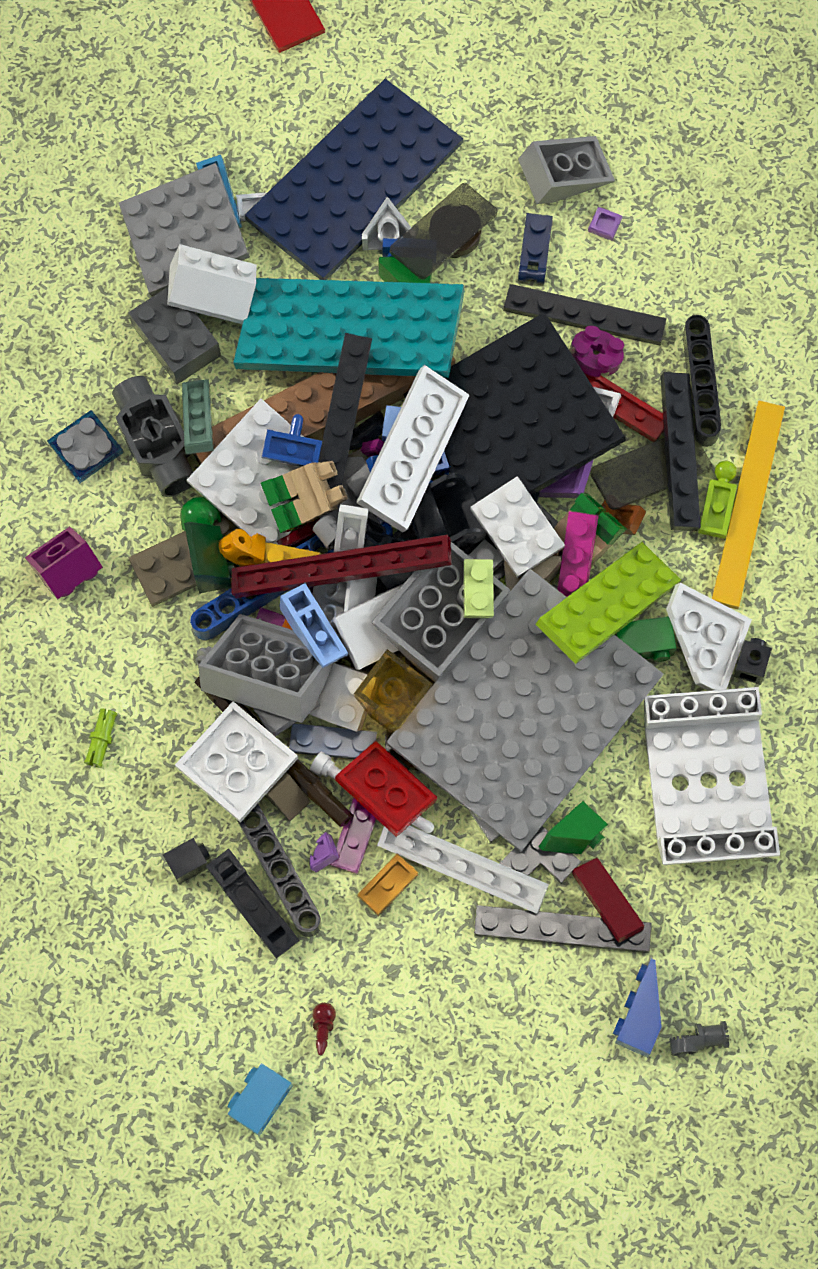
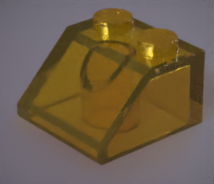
M387 649L353 695L373 720L393 734L401 728L433 683Z

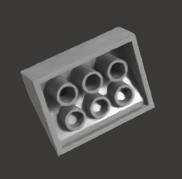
M452 542L451 566L414 571L372 621V624L414 666L434 682L441 677L488 619L464 618L463 561L464 559L472 558ZM493 576L495 611L509 594L510 589Z
M239 614L201 661L198 668L201 691L303 723L316 705L334 663L322 668L293 630Z

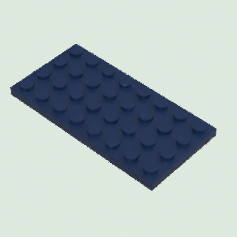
M385 78L245 214V220L319 280H327L362 245V233L386 197L398 209L463 143V138Z

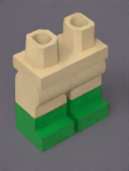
M333 461L309 463L260 483L269 506H278L271 509L280 533L290 532L338 509V505L348 499L342 485L332 489L328 485L327 479L338 475ZM299 497V499H296V500L291 501V502H289V503H287V504L281 505V504H283V503H285V502H288V501H290V500H292V499H295V498Z
M581 493L569 511L599 515L591 564L592 568L595 562L615 543L627 528L609 512H605L606 509L591 495ZM569 511L554 528L563 543L565 541ZM563 549L555 553L554 556H560L563 553Z

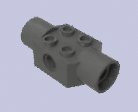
M134 376L122 381L112 391V395L120 409L116 420L143 476H153L163 497H172L190 489L192 486L187 482V479L193 474V470L187 460L190 454L185 452L184 430L167 396L154 394L145 376Z

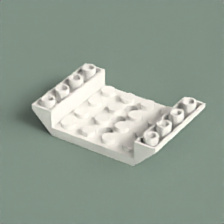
M759 687L649 695L644 698L645 738L657 844L663 865L780 856L777 827L772 826L759 720L762 716ZM733 772H739L744 776L745 783L742 786H734L729 781V775ZM705 774L713 775L717 782L716 786L710 789L702 786L700 778ZM677 776L684 777L688 782L687 789L683 791L676 790L672 786L673 778Z

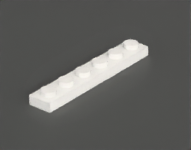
M384 826L377 845L536 914L540 910L549 886L547 883L412 826H408L397 837Z

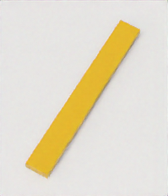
M758 401L712 595L713 600L734 609H738L785 410V406Z

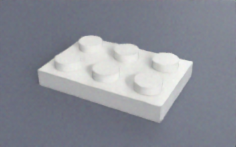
M518 476L470 507V510L517 578L525 574L528 569L534 568L565 547V544Z

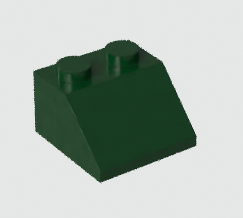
M194 522L184 523L193 574L199 594L231 588L234 564L231 561H227L219 550V541L226 536H222L220 526Z

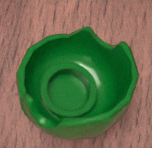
M205 497L192 498L182 506L180 511L182 530L185 531L184 523L186 522L213 525L216 519L218 522H221L222 512Z

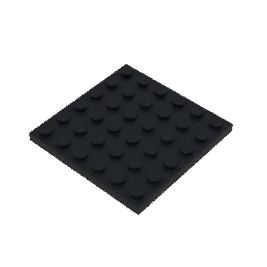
M545 312L452 365L449 378L443 377L469 394L444 452L450 467L448 468L450 474L464 475L478 502L517 476L532 496L626 441L619 426ZM406 392V393L403 394L404 397H405V399H406V396H407L408 392Z

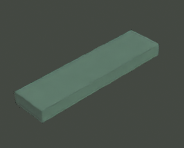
M209 379L183 382L186 454L214 451Z

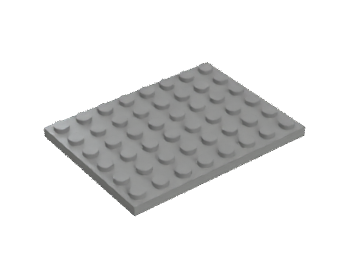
M528 569L497 607L493 618L487 619L386 742L388 746L520 852L523 851L664 675L615 635L579 663L575 664L535 625L541 616L567 597L531 569Z

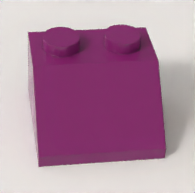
M70 526L25 557L57 600L70 595L76 586L83 581L91 580L103 568L88 543Z

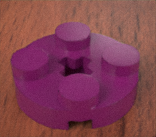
M587 326L584 331L574 336L569 351L584 373L600 377L601 373L609 372V376L616 373L621 366L624 358V342L596 326ZM593 350L598 351L600 353L596 355L593 353Z

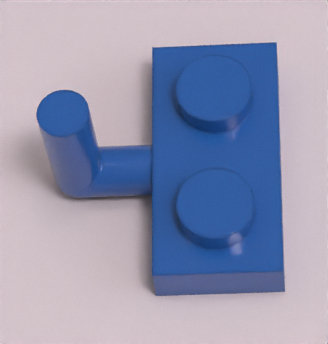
M300 414L293 416L289 434L267 429L261 458L301 467L309 463L318 462L322 441L300 436L303 425V417Z

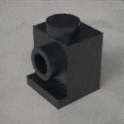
M758 638L744 641L733 677L761 685L772 648L767 647L766 641ZM750 654L759 656L760 659L754 661L750 658Z

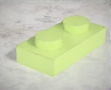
M464 559L463 561L464 618H493L494 616L493 560Z

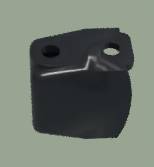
M457 473L445 474L428 484L412 519L418 539L448 535L451 542L462 550L486 538V531L470 510V507L476 504L478 500L464 475Z

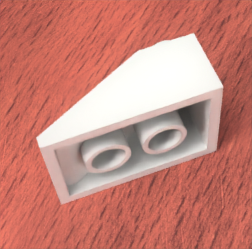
M334 662L317 700L320 706L309 714L356 732L362 730L379 676Z

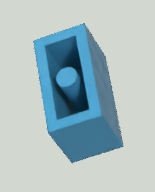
M262 1063L258 1069L253 1067L244 1080L247 1083L241 1094L236 1092L227 1106L230 1108L228 1115L259 1137L293 1087L291 1082Z

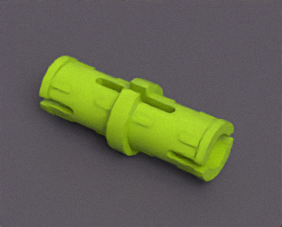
M100 709L95 730L89 736L91 743L84 760L86 765L93 766L95 764V767L102 768L107 746L112 742L111 732L118 715L116 712L109 709L106 712V709Z

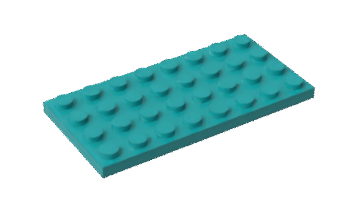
M256 278V286L248 318L243 321L233 361L235 369L337 373L345 333L372 338L365 374L416 376L420 368L425 365L440 376L449 378L465 292L464 285Z

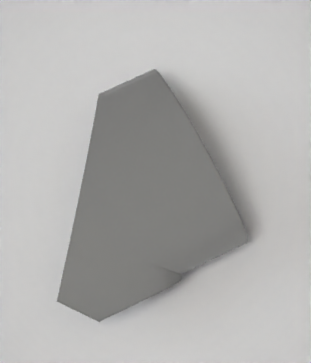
M363 457L347 458L342 486L348 499L341 503V505L364 508L356 503L370 474L368 465ZM340 505L337 506V510L322 516L313 527V531L328 550L334 549ZM368 511V518L379 524L384 522V520Z

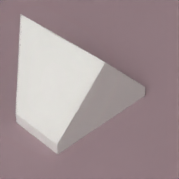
M386 197L362 233L363 250H382L383 238L416 240L415 231L388 197Z

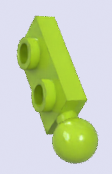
M730 461L719 462L715 467V476L718 481L712 479L709 481L699 534L726 539L737 488L736 484L729 483L735 478L737 473L736 466Z

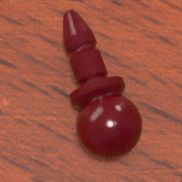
M326 1002L317 1004L312 1014L314 1019L313 1028L317 1030L316 1048L320 1056L324 1054L327 1048L328 1033L333 1030V1021L336 1017L335 1008Z

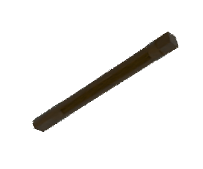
M198 677L194 683L201 689L200 677ZM204 692L222 712L234 702ZM235 702L240 708H242L246 713H248L252 718H254L258 723H260L265 729H267L243 704ZM299 759L286 771L299 788L339 827L346 826L353 819L354 815Z

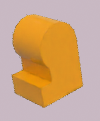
M235 529L219 541V550L223 557L241 567L260 564L264 561L266 537L258 533L251 537L243 529Z

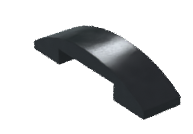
M229 848L206 865V868L276 959L300 941L250 878L245 868Z

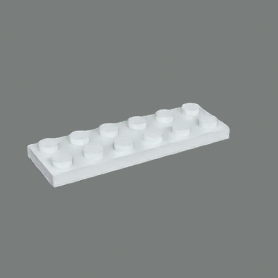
M427 366L421 367L356 503L369 509L368 511L401 532L406 531L469 394Z

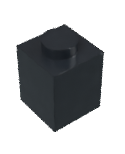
M194 838L163 854L179 885L207 870L206 865L208 863L206 860L211 858L204 844L197 845Z

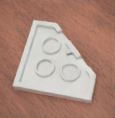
M678 583L675 585L666 611L696 685L708 691L726 690L752 619L682 583Z

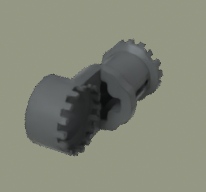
M721 1021L718 1025L702 1026L700 1023L695 1024L696 1036L686 1035L684 1037L683 1035L681 1036L682 1039L676 1036V1040L675 1037L670 1038L671 1055L679 1056L678 1053L682 1052L695 1054L708 1046L722 1045L724 1048H729V1035H726L728 1033L726 1021Z

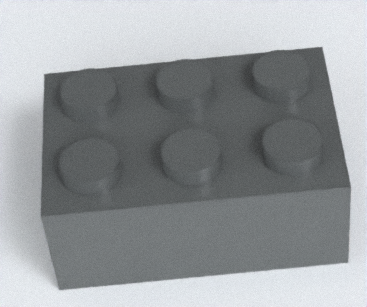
M167 287L128 312L133 328L176 385H178L219 358L221 353L219 343L195 312L167 305Z

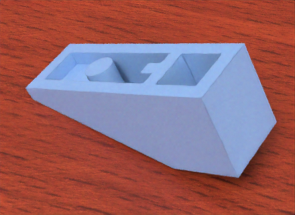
M306 583L280 596V610L294 633L322 668L348 655L347 650Z

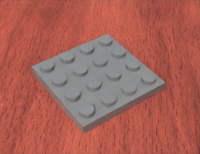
M216 163L119 202L148 292L151 296L156 295L169 286L170 264L179 244L241 261L250 258Z

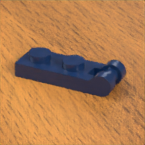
M526 213L518 282L533 280L536 281V284L545 283L553 216ZM528 265L538 266V270L528 269Z

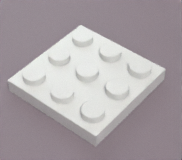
M232 702L175 766L241 823L295 763L298 755L235 702Z

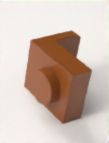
M608 495L601 505L606 509L605 512H609L627 528L623 534L636 535L646 514V511L641 506L620 504L613 496Z

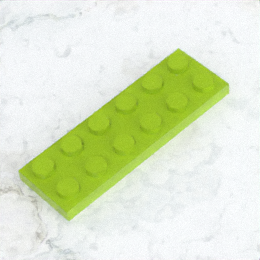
M641 542L541 616L535 625L577 664L673 590L675 585L680 583L681 579Z

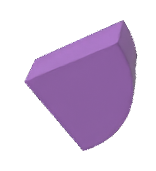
M327 832L319 837L313 856H310V869L316 873L339 859L332 835Z

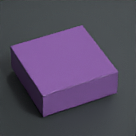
M598 207L588 232L613 241L623 216Z

